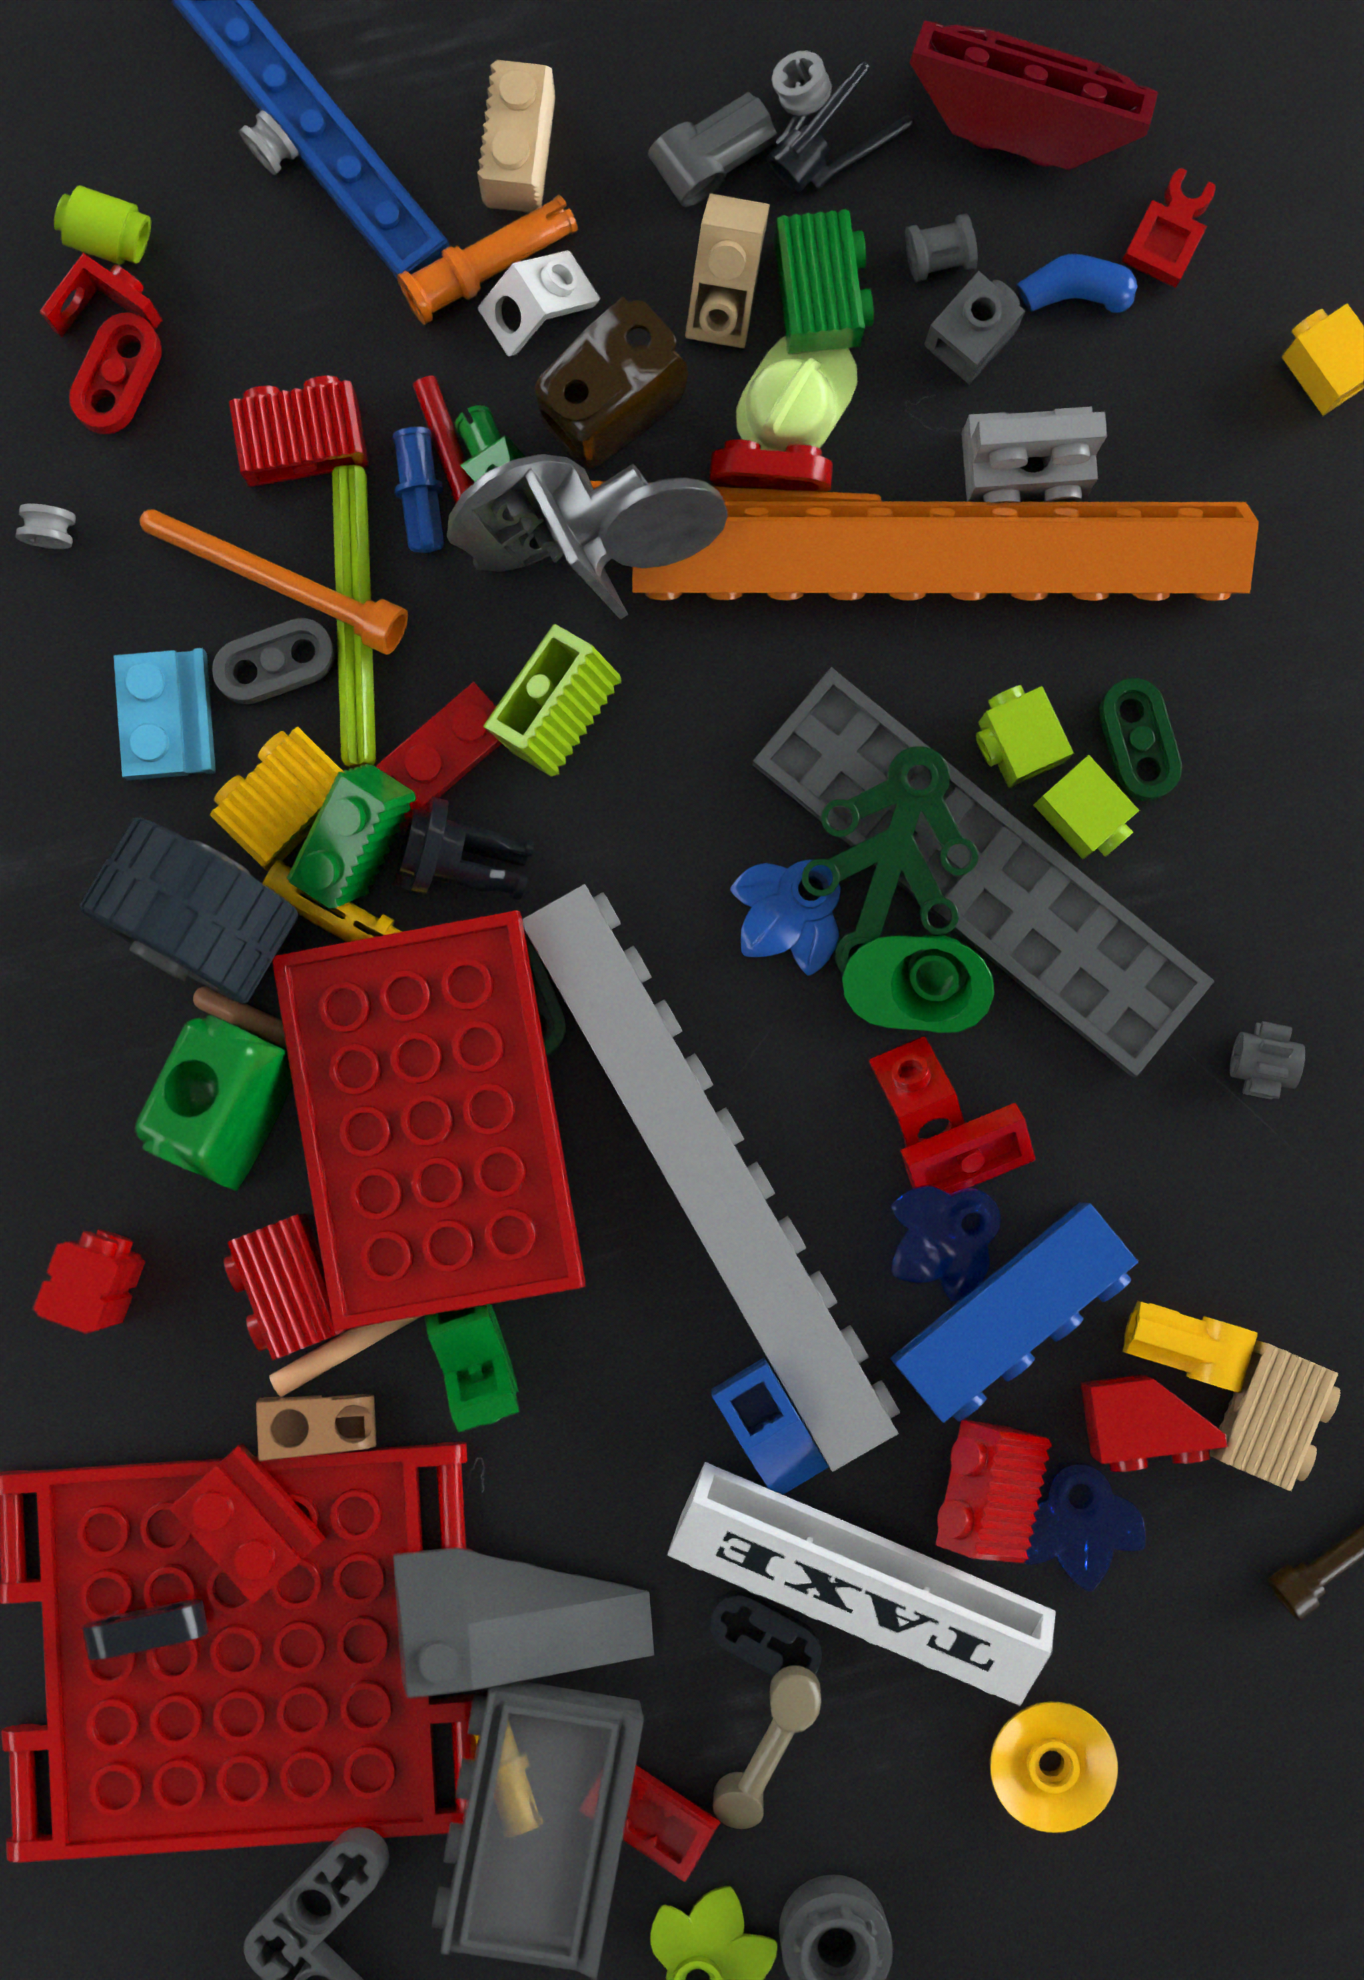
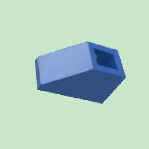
M765 1358L711 1389L713 1399L768 1489L784 1495L829 1467Z

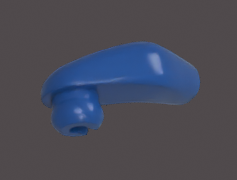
M1066 254L1038 269L1020 281L1016 286L1021 299L1031 312L1061 300L1081 298L1105 304L1106 310L1120 313L1127 310L1133 304L1137 290V281L1131 270L1123 265L1086 255Z

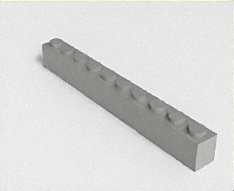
M584 884L523 918L524 930L832 1472L899 1434L891 1421V1418L900 1414L896 1403L882 1380L873 1385L869 1383L859 1363L869 1358L851 1325L842 1330H839L828 1311V1308L837 1304L836 1298L819 1270L808 1276L796 1255L806 1249L803 1240L788 1216L779 1221L775 1218L766 1202L767 1198L775 1194L771 1184L757 1161L748 1167L743 1162L734 1146L744 1140L738 1126L726 1107L718 1112L714 1111L704 1093L706 1089L713 1086L711 1079L695 1053L687 1058H684L673 1037L683 1031L665 999L654 1005L642 983L652 977L634 945L623 951L613 934L612 929L621 925V922L604 892L592 897L587 886Z

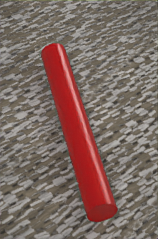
M426 376L415 381L413 387L427 426L431 430L432 439L455 503H457L462 493L473 485L474 482L460 466L466 459L435 376Z

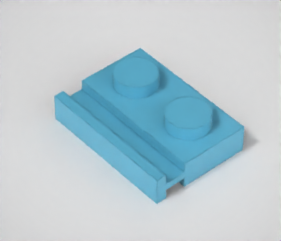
M197 648L186 652H176L173 650L114 655L122 777L126 780L187 776L192 773H216L206 651L203 648Z

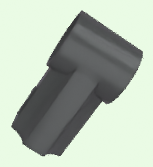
M747 92L695 126L692 122H684L672 127L653 143L649 149L648 156L682 207H689L712 194L723 183L728 172L776 143L777 132L772 124L770 114L758 97L756 98L750 92Z

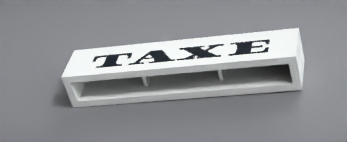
M707 1462L704 1463L680 1515L667 1554L695 1569L708 1572L743 1587L754 1594L762 1595L804 1613L810 1618L823 1621L858 1636L871 1644L884 1647L919 1662L930 1669L938 1670L980 1688L986 1693L999 1696L1017 1705L1022 1704L1051 1655L1055 1610Z

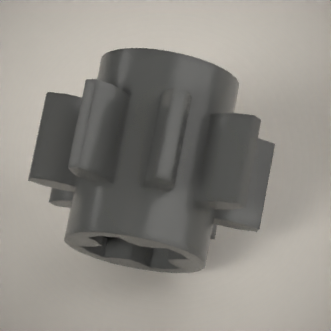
M1262 1021V1024H1255L1254 1034L1246 1032L1238 1034L1231 1055L1230 1075L1231 1077L1245 1080L1243 1094L1272 1100L1273 1098H1280L1281 1087L1296 1089L1304 1068L1305 1046L1304 1044L1290 1041L1292 1027Z

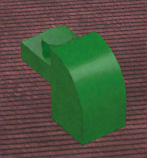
M486 1304L425 1315L428 1338L444 1374L450 1414L458 1433L479 1425L492 1424L503 1417L519 1412L516 1393L519 1390L515 1373L492 1305Z

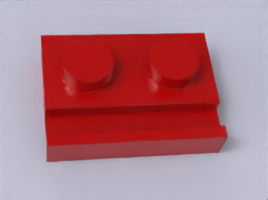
M243 1443L238 1445L227 1457L169 1507L170 1511L252 1604L261 1598L326 1538Z

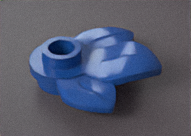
M811 859L796 862L788 869L770 863L758 864L748 868L730 888L732 894L739 901L751 907L741 929L742 954L746 957H768L783 953L790 948L797 965L806 975L810 976L819 971L830 959L839 939V930L832 911L840 899V882L831 894L820 896L814 901H807L800 896L798 886L802 882V871L812 861ZM824 865L815 866L808 875V879L816 880L820 884L821 889L827 888L833 878L831 870Z

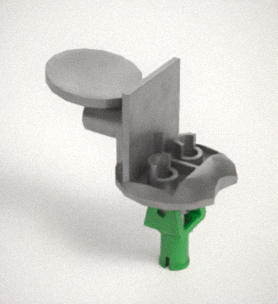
M477 405L467 408L473 418L472 424L469 423L463 412L459 414L455 421V427L472 456L460 466L475 483L462 493L451 511L448 521L447 538L451 544L465 550L473 557L476 570L503 572L530 566L548 556H551L552 560L557 562L565 554L573 569L618 618L622 619L628 613L604 569L606 562L614 559L622 565L638 568L667 566L690 558L709 546L724 528L728 516L724 500L718 490L704 481L679 478L660 480L648 485L637 467L632 464L593 490L585 469L567 457L545 454L526 457L507 435L502 437L494 422L492 412L486 406Z

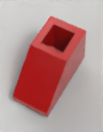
M1136 1374L1080 1382L1091 1457L1101 1464L1109 1463L1110 1471L1112 1472L1145 1469L1148 1467L1147 1458L1171 1455L1172 1462L1177 1464L1206 1461L1210 1459L1209 1449L1228 1447L1224 1432L1156 1380L1146 1375Z

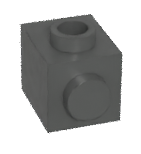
M978 271L930 325L924 346L970 384L1017 332L1025 310L1019 306L1020 301L1009 286L997 279L990 281Z

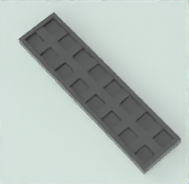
M831 667L756 756L752 765L821 821L822 810L829 802L836 799L849 800L886 781L889 765L901 751L915 746L930 747ZM946 761L950 772V783L943 799L963 838L970 840L976 846L979 856L977 865L971 872L965 875H954L947 872L939 860V853L942 847L922 812H920L913 838L943 897L951 900L958 909L959 920L953 930L1131 1077H1137L1214 983V980ZM916 765L908 771L907 781L912 788L922 790L930 783V773L924 766ZM897 803L860 819L856 829L851 834L841 838L853 847L889 828ZM835 806L829 811L828 822L833 829L844 830L850 825L852 815L849 809L844 806ZM962 844L952 846L947 853L949 864L958 869L966 866L970 860V853L967 847ZM901 870L897 884L915 898ZM944 904L933 905L929 911L945 924H948L951 916L948 907Z

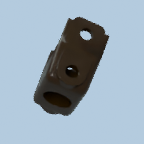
M624 297L619 299L575 339L546 369L535 384V395L543 425L556 438L562 451L573 458L584 469L596 468L646 432L680 402L685 391L688 368L686 362L674 351L676 347L675 336L644 301L636 300L629 303ZM638 328L646 330L651 336L648 346L637 345L633 348L626 341L630 331Z

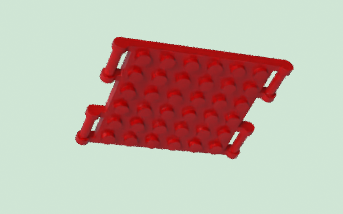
M442 1442L430 1445L369 1448L259 1461L326 1538L254 1604L246 1598L169 1509L171 1505L224 1458L0 1472V1603L42 1601L47 1725L18 1724L1 1730L2 1750L9 1752L12 1836L6 1839L7 1860L9 1862H33L335 1841L342 1833L355 1827L371 1829L382 1838L447 1834L450 1822L462 1824L467 1800L455 1798L456 1805L453 1807L438 1808L433 1724L451 1723L456 1796L462 1758L474 1760L477 1747L474 1735L467 1734L474 1694L454 1695L440 1699H431V1695L407 1698L401 1676L393 1554L423 1551L418 1467L437 1466L441 1549L453 1547L466 1549L462 1463L468 1462L467 1443ZM37 1492L41 1578L34 1579L27 1578L23 1493ZM203 1599L209 1631L206 1635L186 1642L97 1660L88 1659L82 1629L83 1625L117 1614L180 1601ZM35 1750H49L52 1834L46 1835L38 1832Z

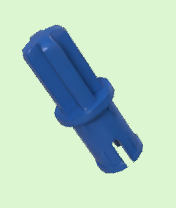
M425 427L400 429L394 432L392 436L396 448L400 484L394 488L397 498L402 499L409 549L414 552L429 553L441 549L444 545L438 495L444 490L442 482L436 480L431 430Z

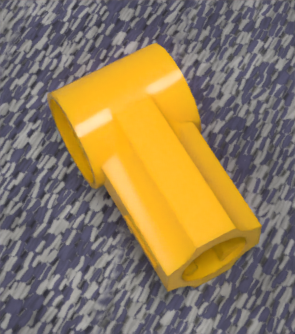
M1137 1301L1127 1323L1122 1352L1186 1371V1376L1241 1393L1258 1333L1203 1316L1202 1320L1159 1305Z

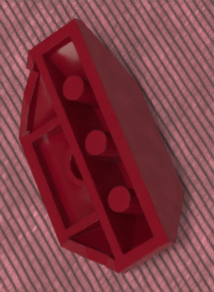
M924 20L910 64L953 135L966 138L974 145L982 148H998L1024 156L1029 161L1040 166L1054 165L1067 170L1147 135L1158 95L1157 91L1147 86L1139 85L1138 87L1129 77L1100 63L999 32L962 25L943 27L944 25L938 22Z

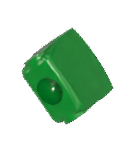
M209 1014L206 1018H193L188 1021L183 1027L136 1122V1135L144 1143L142 1148L221 1186L237 1191L261 1152L292 1086L287 1051Z

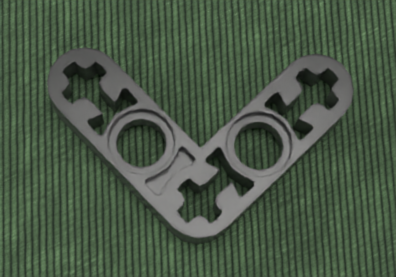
M355 1827L348 1829L261 1915L245 1939L244 1954L250 1967L263 1980H307L310 1976L315 1975L324 1976L329 1980H363L323 1940L375 1888L388 1867L390 1854L383 1838L368 1828ZM360 1853L368 1862L365 1866H359L344 1883L338 1874L349 1857L353 1858ZM314 1889L325 1894L331 1903V1913L326 1916H318L309 1912L303 1905L302 1892ZM279 1936L285 1941L286 1945L274 1951L267 1945V1942ZM303 1957L306 1962L296 1975L291 1970V1967H295L299 1959Z

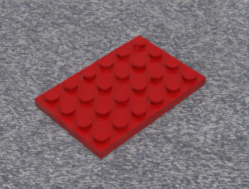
M518 910L276 955L272 963L334 1331L585 1287L586 1281L521 912Z

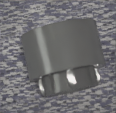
M823 1875L802 1884L787 1900L781 1913L779 1936L783 1963L790 1980H885L893 1956L892 1937L884 1910L878 1898L868 1887L847 1876ZM833 1928L844 1929L852 1935L849 1944L838 1951L826 1950L818 1943L820 1937L826 1931Z

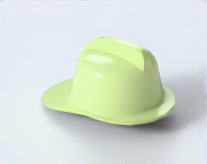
M786 337L781 338L768 351L742 392L736 409L737 430L741 439L760 444L761 450L785 451L787 446L797 444L820 448L851 402L857 386V365L849 348L788 354Z

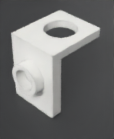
M564 251L513 263L478 306V310L506 354L513 356L517 355L545 320L593 308L599 302L600 297L571 252ZM506 296L511 297L520 309L521 323L517 331L509 329L502 318L501 305Z

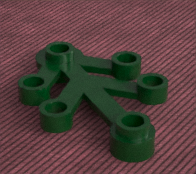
M915 746L901 751L890 763L886 781L849 800H833L822 810L821 823L825 831L833 836L843 837L851 834L856 829L860 819L897 803L888 829L828 860H812L802 871V883L805 889L815 896H827L837 888L841 880L877 863L856 929L845 934L838 941L835 948V961L843 974L849 960L850 949L857 944H867L880 937L901 870L921 908L920 921L927 931L936 935H944L951 932L958 923L959 913L956 905L951 900L943 897L913 838L920 812H922L942 847L939 853V860L947 872L954 875H965L971 872L977 865L979 856L976 846L970 840L963 838L943 799L950 783L948 765L944 758L931 748ZM916 765L927 768L931 777L928 786L922 790L912 788L907 781L908 771ZM835 806H844L851 812L852 821L844 830H835L828 822L829 811ZM956 844L966 846L970 853L968 864L959 869L952 867L947 860L949 849ZM818 865L828 867L833 876L831 884L822 890L813 888L808 880L809 872ZM935 904H944L950 910V920L944 927H933L928 921V911Z

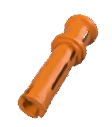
M560 195L554 197L547 204L463 250L459 246L454 248L449 246L443 249L442 258L413 274L407 271L398 274L397 278L400 287L419 321L426 325L432 321V313L461 297L467 300L473 299L477 296V292L481 290L480 283L509 268L513 263L520 262L561 238L577 232L578 226L571 209L569 208L565 211L563 209L567 206L563 197Z

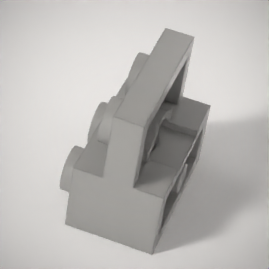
M1091 406L1061 408L1044 412L1015 414L1002 412L969 415L962 431L967 502L1003 503L1045 499V502H1080L1082 496H1088L1098 480L1096 454L1107 437L1105 412H1092ZM1039 457L1043 462L1044 469L1032 473L1020 467L1028 463V458Z

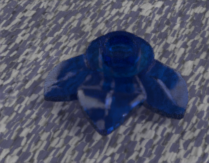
M922 1186L911 1189L893 1202L891 1209L895 1216L904 1226L909 1228L895 1251L891 1266L893 1276L915 1283L930 1282L940 1278L941 1286L950 1301L962 1299L974 1291L984 1279L989 1269L990 1261L987 1244L994 1239L1000 1227L1001 1216L995 1201L987 1193L979 1189L965 1188L949 1194L934 1186ZM973 1212L980 1214V1221L975 1228L971 1230L961 1229V1221L967 1214Z
M1086 1464L1067 1466L1055 1475L1050 1484L1049 1498L1038 1504L1039 1509L1034 1512L1037 1521L1031 1525L1034 1534L1028 1538L1031 1547L1026 1550L1029 1559L1025 1563L1027 1565L1040 1564L1057 1556L1059 1563L1066 1573L1084 1590L1093 1591L1109 1569L1114 1548L1122 1551L1145 1549L1146 1534L1144 1520L1133 1503L1112 1494L1109 1481L1099 1470ZM1078 1484L1087 1485L1090 1490V1498L1082 1506H1074L1069 1501L1070 1490Z

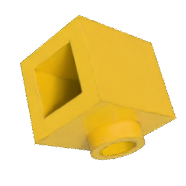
M1348 303L1329 316L1323 309H1320L1300 322L1291 331L1295 336V340L1283 354L1282 358L1323 416L1364 389V326Z

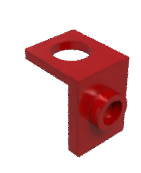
M82 253L40 310L41 315L52 330L62 337L95 292L99 290L130 313L145 318L154 330L162 321L151 300L141 294L145 289L144 286L133 275L116 264L109 271L84 253ZM76 289V293L73 300L71 301L69 306L61 312L65 300L71 294V292Z
M920 1037L869 1060L871 1069L898 1119L906 1147L927 1139L918 1137V1133L926 1123L934 1119L944 1118L949 1120L943 1132L964 1124L957 1094L926 1037Z

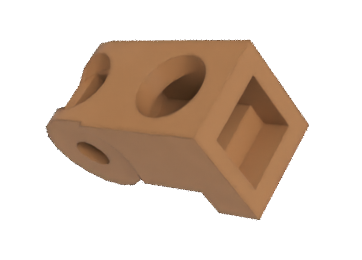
M373 1394L322 1397V1395L259 1398L256 1402L259 1461L355 1451L377 1446L375 1400Z

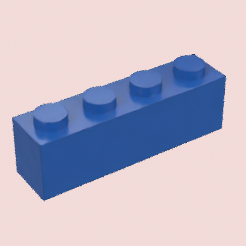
M1079 1202L889 1359L939 1420L944 1423L953 1416L959 1422L961 1419L963 1420L971 1415L986 1401L987 1398L982 1391L996 1379L1002 1376L1008 1382L1027 1369L1035 1360L1030 1351L1050 1336L1054 1342H1057L1072 1332L1083 1321L1079 1311L1093 1299L1098 1297L1102 1302H1106L1123 1290L1132 1280L1126 1272L1134 1267L1138 1261L1092 1204Z

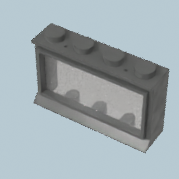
M525 1681L487 1687L486 1696L474 1694L467 1734L478 1736L474 1760L462 1758L455 1796L457 1799L467 1801L462 1824L450 1822L444 1854V1863L455 1864L450 1888L438 1887L432 1919V1927L443 1929L441 1953L448 1954L449 1950L576 1970L595 1980L597 1979L644 1722L640 1700Z

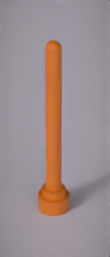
M147 510L140 517V526L146 533L354 626V633L361 636L364 645L383 654L389 655L392 653L404 635L408 622V611L394 603L380 599L377 602L367 600L363 604L157 510Z

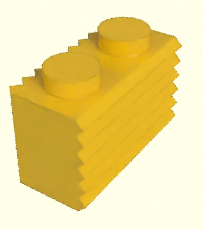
M299 727L293 729L289 736L284 731H280L269 739L257 756L262 762L245 779L241 775H236L223 785L214 797V802L218 807L214 808L210 813V816L267 871L271 869L278 859L283 861L308 836L338 772H344Z

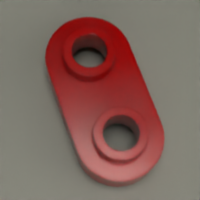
M119 313L108 318L100 326L72 384L69 396L71 408L80 422L92 432L112 434L125 428L132 420L157 368L162 353L161 342L152 325L142 316L134 313ZM130 343L141 344L138 355L133 358L122 357V351L126 345ZM108 396L115 398V404L110 411L105 413L97 412L96 407L99 400Z
M735 439L726 441L723 449L712 452L709 480L722 487L828 492L831 490L833 462L821 456L822 450L811 445H790L785 448V451L761 450V445L754 441Z

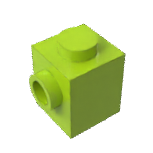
M1018 685L988 700L991 709L986 711L978 722L982 731L976 733V740L987 764L990 767L998 764L1009 788L1064 764L1074 754L1043 686L1025 693L1022 685Z
M1090 755L1083 759L1034 804L1035 808L1082 860L1096 849L1104 857L1110 854L1133 833L1126 825V822L1140 811Z

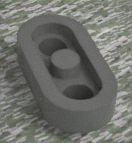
M306 618L292 619L225 644L214 658L212 665L213 679L220 691L230 700L239 704L258 703L322 679L328 674L334 664L335 646L325 628L316 621ZM304 644L314 646L315 655L311 661L307 663L295 661L294 655L298 647ZM245 665H254L257 667L255 680L248 684L239 683L237 680L238 671Z

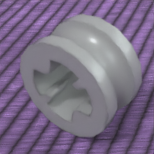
M797 51L789 54L777 64L773 71V87L779 95L782 107L788 113L807 115L815 112L825 105L831 95L832 85L829 75L826 73L822 59L814 52ZM803 80L805 85L801 86L799 81Z
M262 110L256 115L257 124L254 127L245 125L239 130V133L256 158L275 175L281 170V160L283 158L292 160L298 155V152L278 123L267 112Z
M23 504L19 507V516L24 518L25 523L23 527H18L16 530V538L18 540L44 548H71L73 538L67 534V528L75 524L76 516L74 513L43 504Z

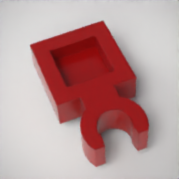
M1179 168L1173 174L1165 190L1166 206L1154 200L1151 201L1122 260L1123 263L1175 288L1180 282L1207 227L1193 220V218L1202 215L1206 211L1215 194V184L1208 182L1200 197H1186L1181 191V184L1187 172L1183 168Z

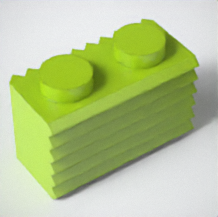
M553 624L483 727L516 756L551 777L559 775L558 766L566 764L565 757L573 754L572 746L580 744L579 736L587 734L586 726L594 724L593 716L601 714L600 706L607 704V695L614 694V685L621 684V676L591 644Z

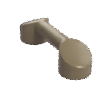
M788 1666L776 1673L770 1684V1705L773 1720L744 1773H729L723 1776L715 1785L713 1791V1810L715 1816L724 1825L735 1829H748L755 1827L761 1822L764 1815L763 1791L795 1732L804 1731L811 1726L819 1715L821 1707L820 1683L816 1675L805 1667Z

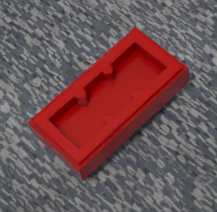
M636 1765L622 1840L685 1882L694 1870L721 1821ZM603 1767L578 1809L593 1820Z

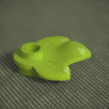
M722 1886L705 1893L694 1904L689 1915L675 1907L661 1905L654 1918L650 1932L653 1954L667 1969L666 1980H686L687 1974L695 1969L704 1970L709 1975V1980H764L775 1961L778 1944L775 1939L767 1936L743 1933L744 1918L742 1906L731 1886Z

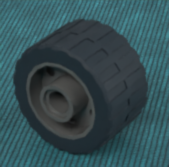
M140 817L131 819L79 905L81 912L87 917L131 943L132 945L129 950L145 961L185 982L187 977H190L241 1004L249 1001L298 918V913L294 906L273 890L254 879L249 874V871L237 862L199 841L187 840L169 829Z

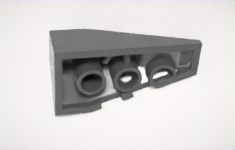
M458 1547L393 1554L401 1676L407 1698L476 1690L654 1655L650 1594L646 1589L579 1574L572 1575L536 1567L534 1564L482 1555L476 1551Z

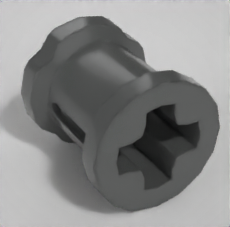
M968 214L956 215L954 223L920 230L917 225L906 227V251L910 269L916 282L927 280L928 273L961 265L965 270L977 268V243Z

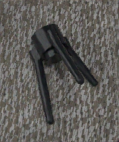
M863 61L859 63L809 125L804 124L810 114L794 115L785 131L777 138L776 143L770 146L772 152L766 157L769 166L794 191L801 192L808 183L816 191H819L832 176L897 137L898 134L913 125V118L910 115L904 116L826 164L825 156L830 152V148L819 133L870 70L868 62Z

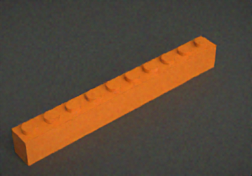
M724 501L728 516L722 532L713 542L690 558L667 566L650 568L632 567V593H645L647 597L655 600L676 599L682 593H706L708 597L716 600L737 599L743 593H767L769 597L777 600L799 599L803 597L804 593H828L830 597L838 600H857L864 597L865 593H889L891 597L899 600L922 599L926 596V593H950L952 597L960 600H980L985 598L987 593H1011L1015 598L1030 601L1044 599L1048 596V593H1072L1076 598L1090 601L1106 599L1109 593H1133L1137 598L1150 601L1167 599L1170 593H1193L1196 597L1204 600L1220 601L1230 598L1231 593H1250L1259 521L1246 502Z

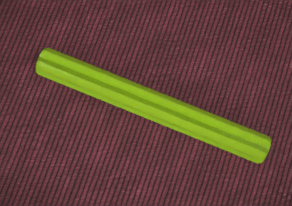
M343 465L335 467L332 471L336 591L364 604L367 600H371L367 475L361 466ZM337 619L341 760L345 766L349 767L365 766L366 763L374 765L376 762L372 648L362 643L361 636L354 633V626Z

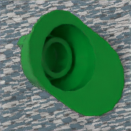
M945 935L877 938L861 946L847 962L842 977L844 997L853 1012L870 1024L886 1028L923 1030L938 1033L960 1032L975 1026L988 1013L994 997L993 975L984 959L968 946L961 944L957 939Z

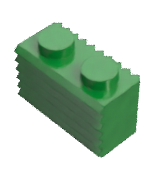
M846 209L839 212L833 210L827 213L818 212L814 215L806 213L802 216L794 214L790 217L785 215L778 217L774 234V248L788 354L860 347L865 327L873 326L874 321L870 288L860 289L857 269L865 268L866 246L863 231H852L850 211Z
M367 763L365 766L361 765L360 768L355 767L354 769L350 768L349 771L344 770L343 773L338 772L287 876L288 881L329 909L370 894L368 886L375 883L373 876L380 873L378 865L385 863L383 855L390 853L388 845L396 842L394 834L401 832L399 824L406 822L404 813L410 812L411 807L409 803L417 800L415 792L377 767Z

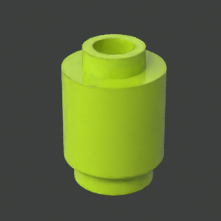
M79 185L71 195L64 193L61 196L55 212L54 228L61 231V241L64 246L119 265L125 260L137 264L141 260L148 242L151 218L148 215L139 213L138 206Z

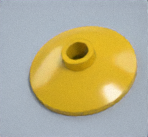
M1042 1702L1022 1709L1002 1727L992 1748L990 1773L1000 1802L1016 1820L1038 1831L1060 1833L1072 1831L1088 1824L1104 1810L1114 1793L1118 1777V1761L1109 1734L1091 1714L1068 1703ZM1048 1751H1055L1061 1755V1763L1053 1771H1044L1039 1766L1041 1756Z

